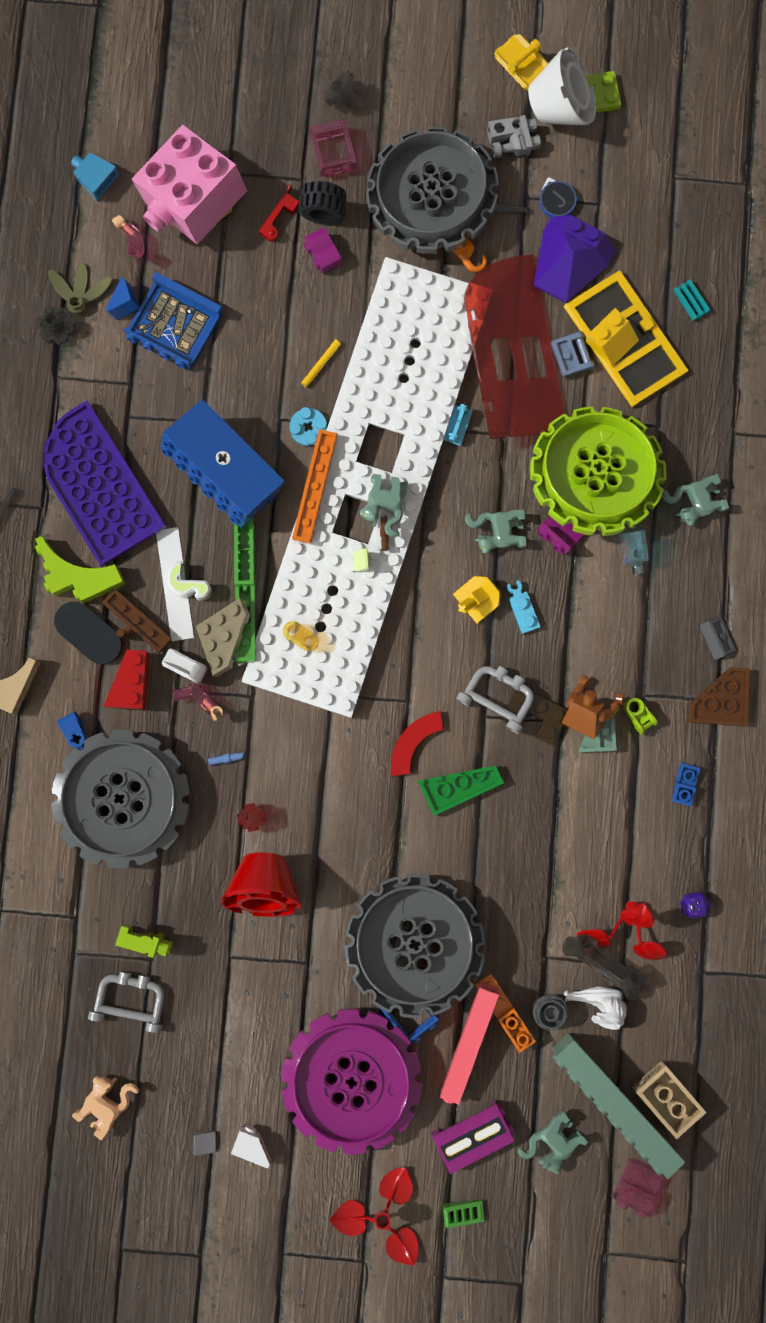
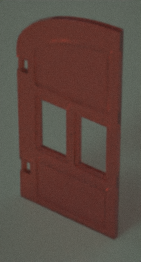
M533 255L506 258L485 267L472 278L464 292V307L468 318L469 333L482 400L485 406L490 439L541 435L542 432L550 433L548 431L549 424L565 414L540 289L533 286L536 274ZM471 311H474L476 320L472 319ZM539 336L547 377L528 378L520 337ZM509 338L517 379L498 381L490 339ZM489 402H492L493 411L491 412Z

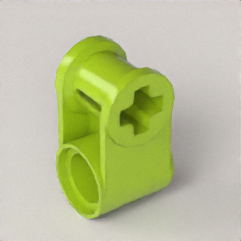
M632 698L624 702L623 710L639 734H645L644 731L658 724L656 718L640 699ZM632 702H635L638 706L636 712L630 710Z

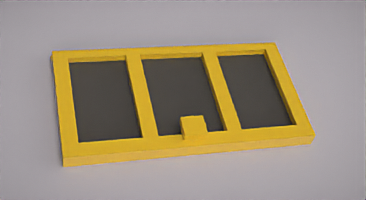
M620 270L564 305L565 310L577 328L583 332L585 339L614 308L630 322L639 341L613 367L593 348L592 350L631 407L636 406L688 372V369Z

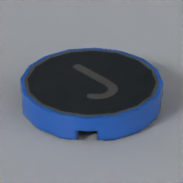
M564 181L550 182L543 188L540 194L541 210L550 218L570 215L576 206L577 196L575 190Z

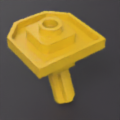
M474 576L453 595L460 602L458 604V611L468 612L473 620L479 623L500 605L501 592L489 577Z

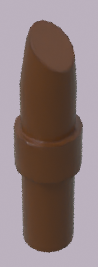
M387 515L381 518V551H389V535L385 532V524L388 521Z

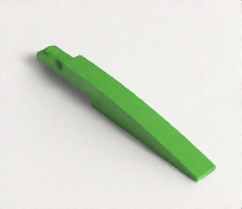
M253 517L242 528L234 524L235 601L239 598L243 599L250 615L248 623H245L241 633L244 635L239 649H236V663L256 662L255 525Z

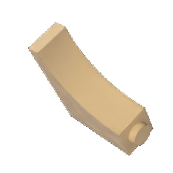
M28 658L27 662L17 673L0 680V709L17 715L41 662Z

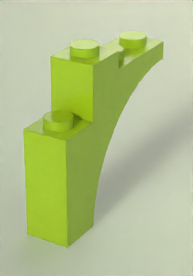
M41 536L35 539L37 542L35 548L38 554L43 556L45 560L43 563L47 573H50L44 576L46 581L44 586L48 593L58 596L75 588L72 590L75 598L83 603H87L111 592L114 588L117 589L126 585L119 568L115 564L104 568L75 566L60 558L46 538Z

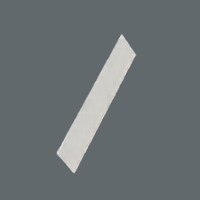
M178 527L163 529L156 533L171 641L194 638L189 600L188 598L176 596L170 589L167 579L170 567L175 562L181 561L183 563ZM183 565V579H182V580H186V579H185V572H184V565Z

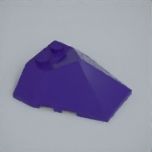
M572 215L551 217L543 230L533 286L567 303L584 286L593 281L599 273L608 268L617 250L604 232Z

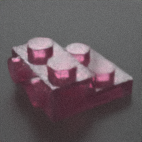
M628 1159L613 1193V1197L617 1201L616 1204L625 1210L628 1207L634 1209V1213L645 1219L646 1216L652 1218L660 1200L658 1196L666 1177L664 1175L659 1176L654 1170Z

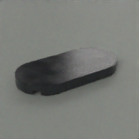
M68 602L57 610L54 617V625L57 632L90 661L96 664H108L119 657L122 649L121 638L117 636L113 628L87 606L79 602Z

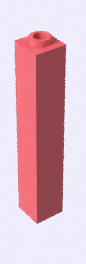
M482 982L479 984L441 1089L440 1098L449 1104L456 1103L459 1105L499 996L498 988Z

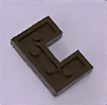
M515 690L506 710L517 715L526 700V695L521 691ZM533 693L534 700L528 713L543 720L535 738L553 746L561 731L562 721L568 710ZM502 716L501 721L508 724L509 720Z

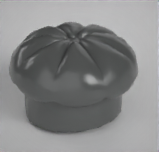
M552 994L544 995L536 1001L533 1008V1017L541 1028L550 1031L557 1030L567 1021L568 1008L564 1000L559 996Z

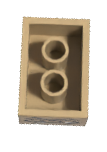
M662 1061L632 1087L676 1139L706 1113Z

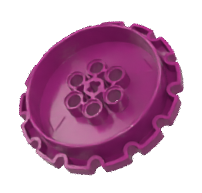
M358 1008L339 1009L335 1018H332L329 1013H325L310 1022V1032L301 1030L289 1048L293 1056L285 1058L281 1080L288 1084L282 1090L287 1112L293 1111L296 1113V1116L293 1118L294 1125L305 1137L315 1135V1144L323 1149L335 1152L337 1147H342L344 1154L366 1153L368 1145H372L375 1150L380 1149L394 1140V1130L403 1132L414 1117V1111L410 1107L419 1104L422 1091L421 1080L415 1078L416 1075L421 1073L419 1058L415 1050L407 1049L410 1040L399 1026L389 1028L387 1026L388 1018L373 1011H368L366 1016H361ZM346 1057L350 1060V1064L343 1066L339 1060ZM361 1061H367L369 1062L370 1067L368 1069H362L360 1068L359 1063ZM334 1073L338 1079L331 1082L327 1079V1075ZM350 1077H354V1081H356L354 1084H349ZM374 1080L377 1085L375 1088H368L366 1082ZM341 1092L344 1095V1099L336 1100L333 1095ZM361 1096L364 1101L361 1104H356L353 1098Z

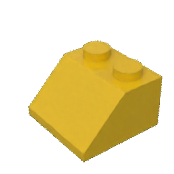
M614 308L588 334L585 342L613 367L639 339L630 322Z

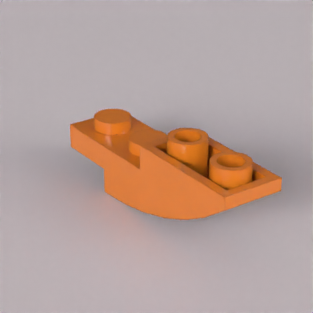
M491 972L474 984L477 989L480 982L499 989V996L493 1013L519 1053L536 1042Z

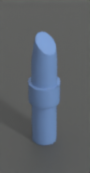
M228 753L208 758L209 766L242 760L245 753Z

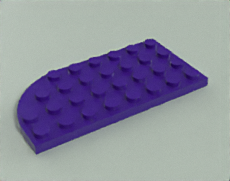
M86 400L64 414L54 425V429L45 443V473L51 487L99 565L103 567L166 528V525L90 403Z

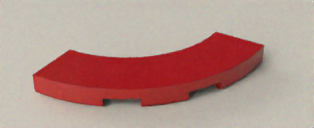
M440 711L419 718L402 733L392 754L391 776L410 774V762L417 745L428 735L443 730Z

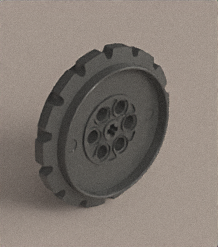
M428 127L426 132L422 133L416 129L401 135L399 143L390 142L378 154L380 163L372 164L367 178L368 186L371 187L366 190L368 209L370 213H375L373 215V222L384 236L391 234V242L405 250H409L414 246L417 247V252L422 254H437L439 248H445L449 252L464 246L466 237L475 239L487 226L486 217L493 216L498 201V195L494 193L498 191L497 171L495 167H490L491 157L483 146H473L472 137L460 131H455L453 134L447 133V128Z
M112 730L109 738L106 737L105 733L91 736L83 741V750L74 748L62 762L65 772H58L53 782L52 793L56 794L58 799L56 802L51 803L54 822L56 824H63L60 835L71 849L80 847V857L96 865L106 860L108 868L119 869L129 868L132 860H135L137 865L150 862L159 856L158 849L160 847L167 850L180 836L177 826L185 825L189 815L190 804L184 801V797L190 795L188 777L186 774H179L178 772L182 763L171 749L162 751V742L148 734L142 733L139 738H136L135 732L132 730ZM117 774H121L123 777V782L120 785L115 782ZM136 781L141 784V789L138 792H135L132 787ZM102 786L107 788V794L104 797L99 793ZM118 795L125 796V798L123 799L124 803L118 802ZM137 801L143 803V809L140 812L135 809ZM105 805L110 809L107 816H104L101 811ZM121 813H125L128 817L125 824L119 820Z
M410 874L406 882H402L400 877H394L380 883V892L374 893L371 890L361 899L357 905L361 911L358 916L351 915L347 926L346 936L352 939V943L345 946V957L347 966L356 968V974L352 976L353 981L362 994L366 995L369 992L373 994L372 1003L388 1013L392 1012L393 1008H398L401 1017L421 1018L424 1010H429L430 1014L434 1016L450 1009V1000L452 998L461 1001L473 988L474 985L470 981V977L472 975H480L485 956L479 953L478 948L485 945V937L482 924L473 922V917L477 915L475 908L465 896L461 899L456 897L457 888L441 879L436 884L430 883V877L427 875ZM405 921H410L413 924L412 931H403L402 924ZM424 924L432 926L433 931L430 935L422 933L421 928ZM398 937L401 940V945L398 948H392L390 946L391 938ZM412 940L420 942L419 950L415 951L414 948H409ZM431 943H438L440 946L439 953H431L429 945ZM400 956L408 958L409 962L406 967H400L397 964V959ZM419 959L427 960V969H418L417 961Z

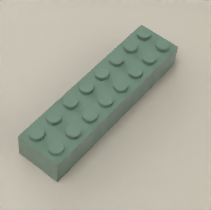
M569 1033L551 1048L554 1053L552 1057L562 1070L565 1067L567 1068L566 1073L576 1085L578 1083L581 1084L579 1087L590 1100L594 1098L593 1102L603 1115L608 1113L607 1118L617 1130L622 1129L620 1132L624 1135L625 1139L632 1146L634 1145L645 1161L648 1160V1163L659 1176L663 1174L669 1179L685 1163L677 1151Z

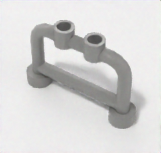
M489 666L479 668L464 693L459 692L456 700L468 707L472 700L507 718L509 722L506 728L516 734H520L523 729L520 724L534 700L532 690L524 685L525 680L517 675H515L514 679L507 675L509 671L501 666L497 669ZM484 674H490L497 680L510 685L526 695V700L517 715L474 692L475 687Z
M120 971L119 975H108L101 980L94 1010L89 1011L88 1020L103 1022L105 1014L145 1021L147 1022L146 1031L161 1033L163 1024L159 1023L164 1002V991L159 984L150 981V976L139 975V978L136 979L131 978L132 973ZM114 982L120 985L154 990L157 997L153 1015L103 1005L107 985Z

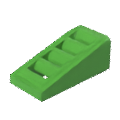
M482 1200L443 1203L445 1228L484 1222ZM477 1206L478 1216L474 1217L473 1207ZM466 1208H469L470 1217H466ZM460 1209L462 1211V1218H458V1210ZM450 1211H454V1219H450Z

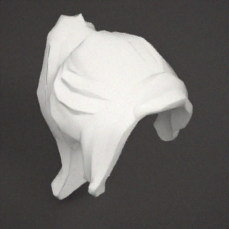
M596 986L581 991L567 990L564 992L566 996L564 998L565 1002H587L597 1006L602 1011L591 1018L595 1024H599L607 1029L617 1030L624 1025L627 1008L626 1003L622 1001L623 992L621 990Z

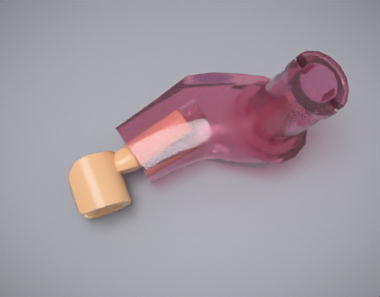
M120 215L112 219L117 229L121 228V231L128 239L127 252L132 258L142 257L145 251L142 233L132 223L126 222Z
M191 683L187 687L172 690L175 702L192 698L212 716L214 721L217 720L216 713H220L223 716L222 709L217 706L211 696L199 684Z

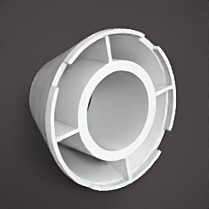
M570 47L561 49L529 85V100L532 110L537 119L543 124L588 125L595 119L596 100L593 86L589 87L586 78L589 75L579 55Z

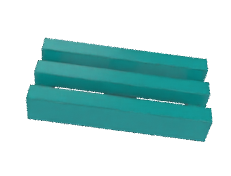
M691 279L673 290L692 321L697 320L710 311ZM681 290L684 291V293L686 294V296H687L689 302L691 303V305H693V307H694L695 310L697 311V313H698L697 315L695 314V312L693 311V309L691 308V306H690L689 303L687 302V300H686V298L684 297V295L682 294Z

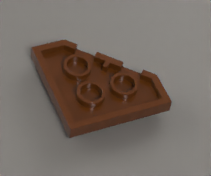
M730 667L689 703L688 723L748 726L750 668Z

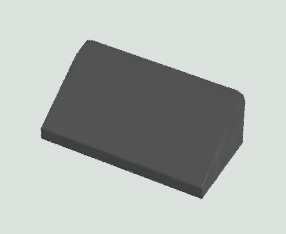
M721 616L700 625V629L715 660L736 651Z

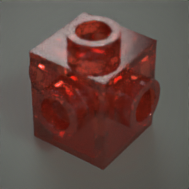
M255 803L244 805V809H240V814H237L238 825H242V829L247 828L248 832L258 831L259 826H263L264 821H266L265 810H262L261 806L256 807ZM249 814H252L254 816V820L252 822L248 821L247 816Z

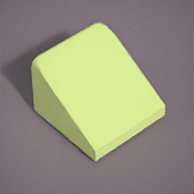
M367 548L354 552V570L356 572L368 571L369 557Z

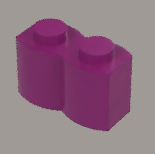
M324 227L304 237V249L308 255L311 254L314 258L312 263L316 270L320 269L321 273L324 274L342 264V258Z

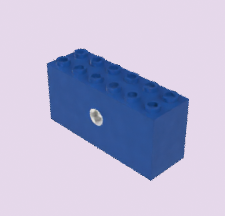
M203 399L163 432L160 446L163 454L166 457H171L175 461L177 468L181 471L184 470L189 475L190 481L198 484L202 488L204 495L208 498L211 497L216 502L218 509L222 512L225 511L235 525H239L241 528L245 526L279 495L285 481Z

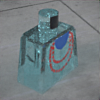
M645 530L618 534L624 564H631L633 574L644 573L642 562L649 560Z

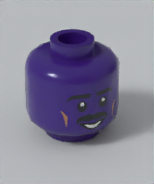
M702 892L687 893L680 900L682 913L689 919L704 917L707 915V909H711L709 898L705 897Z

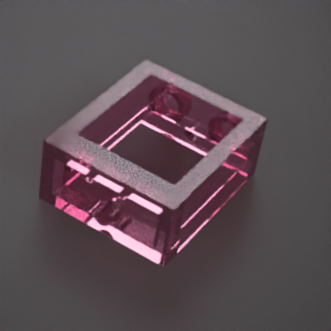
M345 119L309 127L310 139L320 177H331L336 173H348L356 169V159ZM344 136L349 157L323 163L318 142Z

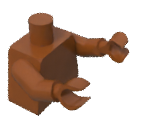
M583 675L578 685L570 694L567 702L569 709L562 724L595 739L603 730L604 722L614 717L619 709V705H624L623 698L625 695L617 692L615 701L609 705L608 709H605L604 703L596 700V692L588 690L583 694V689L590 686L587 681L591 680Z

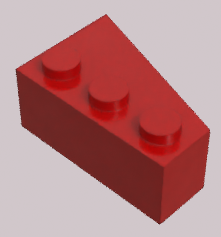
M126 650L103 707L146 710L150 653L148 651Z

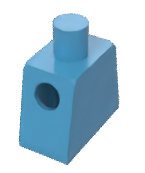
M89 153L85 159L76 155L71 162L76 167L74 170L76 179L96 201L101 198L119 176L116 166L92 153Z

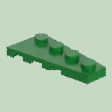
M496 766L418 780L433 816L504 783Z

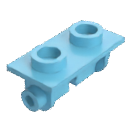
M467 405L454 406L443 439L444 441L461 446L473 412L467 409Z

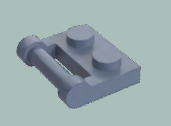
M582 331L551 341V346L563 378L582 371L591 370L595 367L584 343ZM572 342L577 343L584 362L583 364L579 363Z

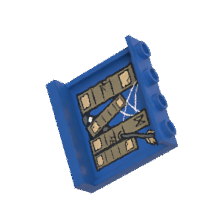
M155 272L152 277L154 284L128 329L124 327L123 331L129 341L133 343L139 342L143 344L142 347L146 350L158 352V355L163 359L175 361L178 367L192 370L223 315L222 307Z

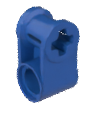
M74 711L57 720L59 728L65 735L68 744L73 748L84 749L83 741L88 739L89 736L77 712ZM78 736L81 737V739L79 740V744L76 743V741L78 740Z

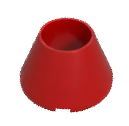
M267 852L250 853L243 857L221 900L223 907L239 914H242V910L252 912V916L259 917L286 916L294 914L297 908L298 910L301 909V900L286 859L281 855Z

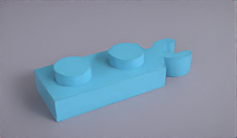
M518 580L516 581L518 588L513 590L511 585L508 584L507 591L513 595L508 600L520 631L524 634L540 628V624L528 593H521L522 584Z

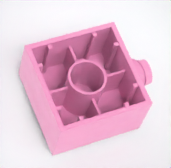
M184 125L168 139L132 178L133 183L148 206V211L143 215L145 221L156 231L161 230L163 226L167 227L169 224H172L196 244L211 231L247 192L236 164Z

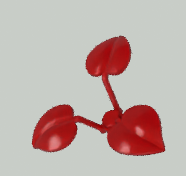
M633 901L627 902L625 910L621 912L620 919L609 935L599 929L576 932L577 936L589 946L604 948L610 945L609 939L613 938L622 921H625L626 924L636 925L639 945L633 946V951L636 955L647 960H660L667 956V951L661 944L651 941L643 943L641 939L640 927L650 928L654 925L653 914L645 902L642 904Z
M405 1167L391 1170L382 1178L379 1193L383 1198H387L388 1202L385 1210L377 1212L375 1218L364 1216L365 1210L363 1205L358 1201L349 1200L339 1206L330 1218V1222L341 1233L357 1236L365 1231L366 1224L364 1220L375 1223L378 1229H387L394 1234L387 1238L385 1245L386 1253L392 1260L414 1266L416 1263L418 1241L415 1233L408 1227H401L396 1232L390 1226L391 1216L388 1211L391 1202L393 1201L398 1205L408 1202L413 1192L408 1170Z

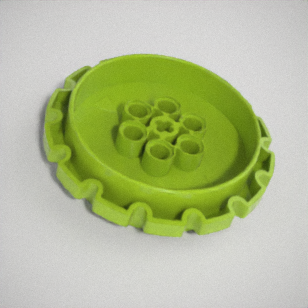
M594 407L573 410L572 417H568L566 414L559 416L549 424L548 431L550 433L542 432L533 450V453L537 456L532 457L530 461V479L537 482L534 485L533 491L541 506L547 505L550 507L548 515L562 526L571 523L573 531L591 536L594 535L596 530L601 531L603 536L619 534L623 532L624 525L634 528L644 521L649 515L647 509L653 510L659 502L664 491L659 485L664 484L666 480V462L659 460L663 451L655 436H647L645 434L647 427L633 416L625 419L622 417V411L602 407L600 412H596ZM598 452H604L605 456L600 455ZM580 456H585L588 460H582ZM612 464H617L620 468H615ZM576 473H580V474H582L584 477H583V478H580V477L576 476ZM608 481H613L616 485H610ZM590 486H596L598 490H592Z

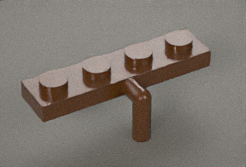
M115 588L102 601L109 610L127 625L124 630L118 629L116 632L117 636L122 639H126L134 631L158 653L172 640Z

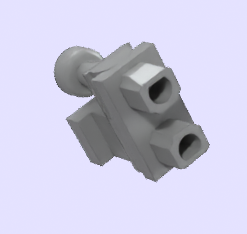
M522 115L519 118L489 121L487 135L490 146H492L493 157L500 158L502 153L513 152L517 157L522 155L529 156L531 150L540 148V136L530 137L529 134L537 130L536 119H526L525 115ZM509 140L510 142L504 145L500 144V142Z

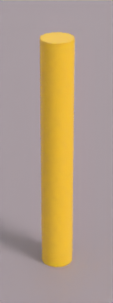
M334 340L301 382L304 387L307 388L339 348L341 343L338 340Z

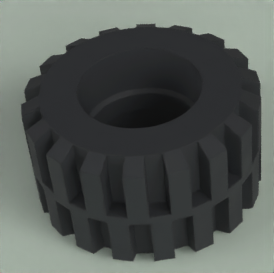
M311 181L301 186L299 214L303 218L315 223H338L345 216L347 193L340 186L330 182Z

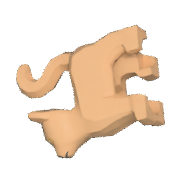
M96 1076L93 1079V1091L87 1096L83 1107L76 1110L72 1117L80 1122L92 1113L98 1120H94L90 1127L97 1129L94 1135L102 1140L111 1130L118 1116L127 1109L129 1105L128 1092L132 1091L136 1094L139 1092L135 1084H125L121 1088V1103L117 1104L105 1096L112 1089L117 1078L114 1077L111 1080L107 1077Z

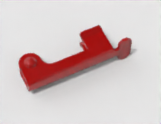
M292 183L288 186L287 191L258 232L268 241L273 242L277 239L278 232L273 227V223L282 210L285 209L294 214L299 206V201L289 195L292 190Z

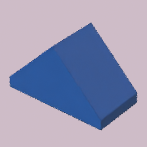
M122 277L105 309L115 320L140 309L134 288Z

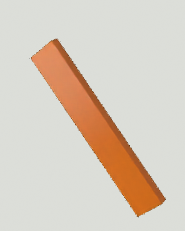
M319 429L292 536L294 541L307 544L312 542L338 433Z

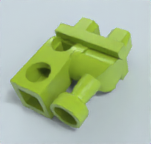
M124 924L120 928L115 945L140 953H148L149 957L154 958L158 954L166 957L171 952L173 942L164 939L165 934L158 933L155 935L153 934L154 932L146 934L135 933L132 926Z

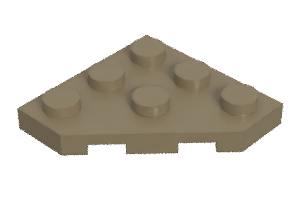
M241 598L196 626L212 675L215 677L220 676L233 667L235 660L232 659L236 649H239L244 635L241 633L250 617L245 601Z

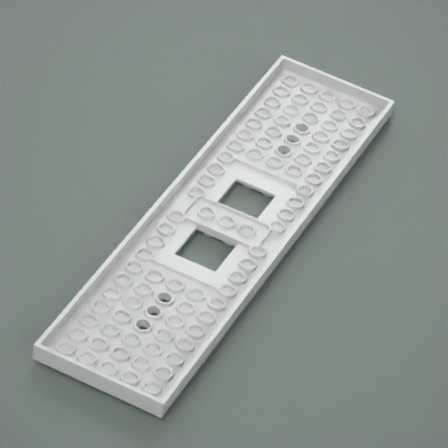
M385 257L326 430L338 433L312 542L307 544L292 540L293 528L255 640L256 662H249L247 664L241 682L352 718L492 290ZM418 340L421 343L420 347H411V341ZM408 357L415 360V363L411 366L406 365L404 362ZM401 375H407L409 381L401 383L398 378ZM369 424L404 435L392 473L356 462ZM372 474L382 476V489L386 490L392 489L390 484L391 477H398L400 482H408L407 494L403 501V517L399 523L392 527L394 531L399 532V535L397 537L389 536V551H381L380 529L383 516L387 515L388 520L395 517V513L391 511L379 510L377 525L373 528L368 544L332 533L345 495L368 502V495L373 487V483H371ZM367 548L369 570L356 572L354 570L353 554L356 551ZM331 586L337 587V595L330 596L327 593L328 588ZM325 604L331 605V613L324 614L321 611L322 606ZM323 622L326 624L324 632L316 631L315 626L317 623Z

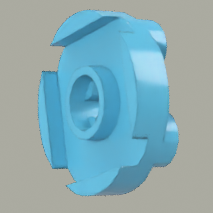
M302 408L293 415L290 421V432L294 441L305 447L316 444L319 429L327 430V422L323 414L312 408ZM311 423L313 430L304 431V425Z

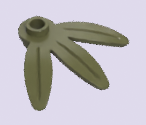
M81 263L76 272L74 290L72 292L69 285L54 270L48 271L54 289L63 299L68 301L67 309L74 314L83 312L86 304L101 297L113 282L112 277H106L86 292L88 271L86 264Z

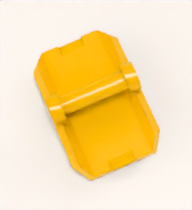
M513 35L494 53L498 62L528 91L529 85L549 64L539 53L541 49L539 41L534 39L529 43L522 35Z

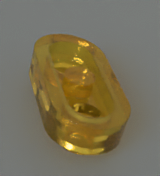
M290 621L284 625L283 635L293 644L307 652L314 651L318 647L319 640L315 633L295 621ZM293 628L297 630L295 635L289 633ZM312 639V645H306V640Z

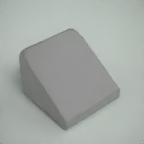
M216 1131L195 1132L194 1155L215 1153Z

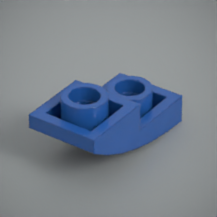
M680 762L672 802L687 806L692 805L697 789L695 786L701 769L699 766Z

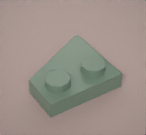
M614 717L604 722L603 730L595 739L585 735L579 748V753L617 751Z

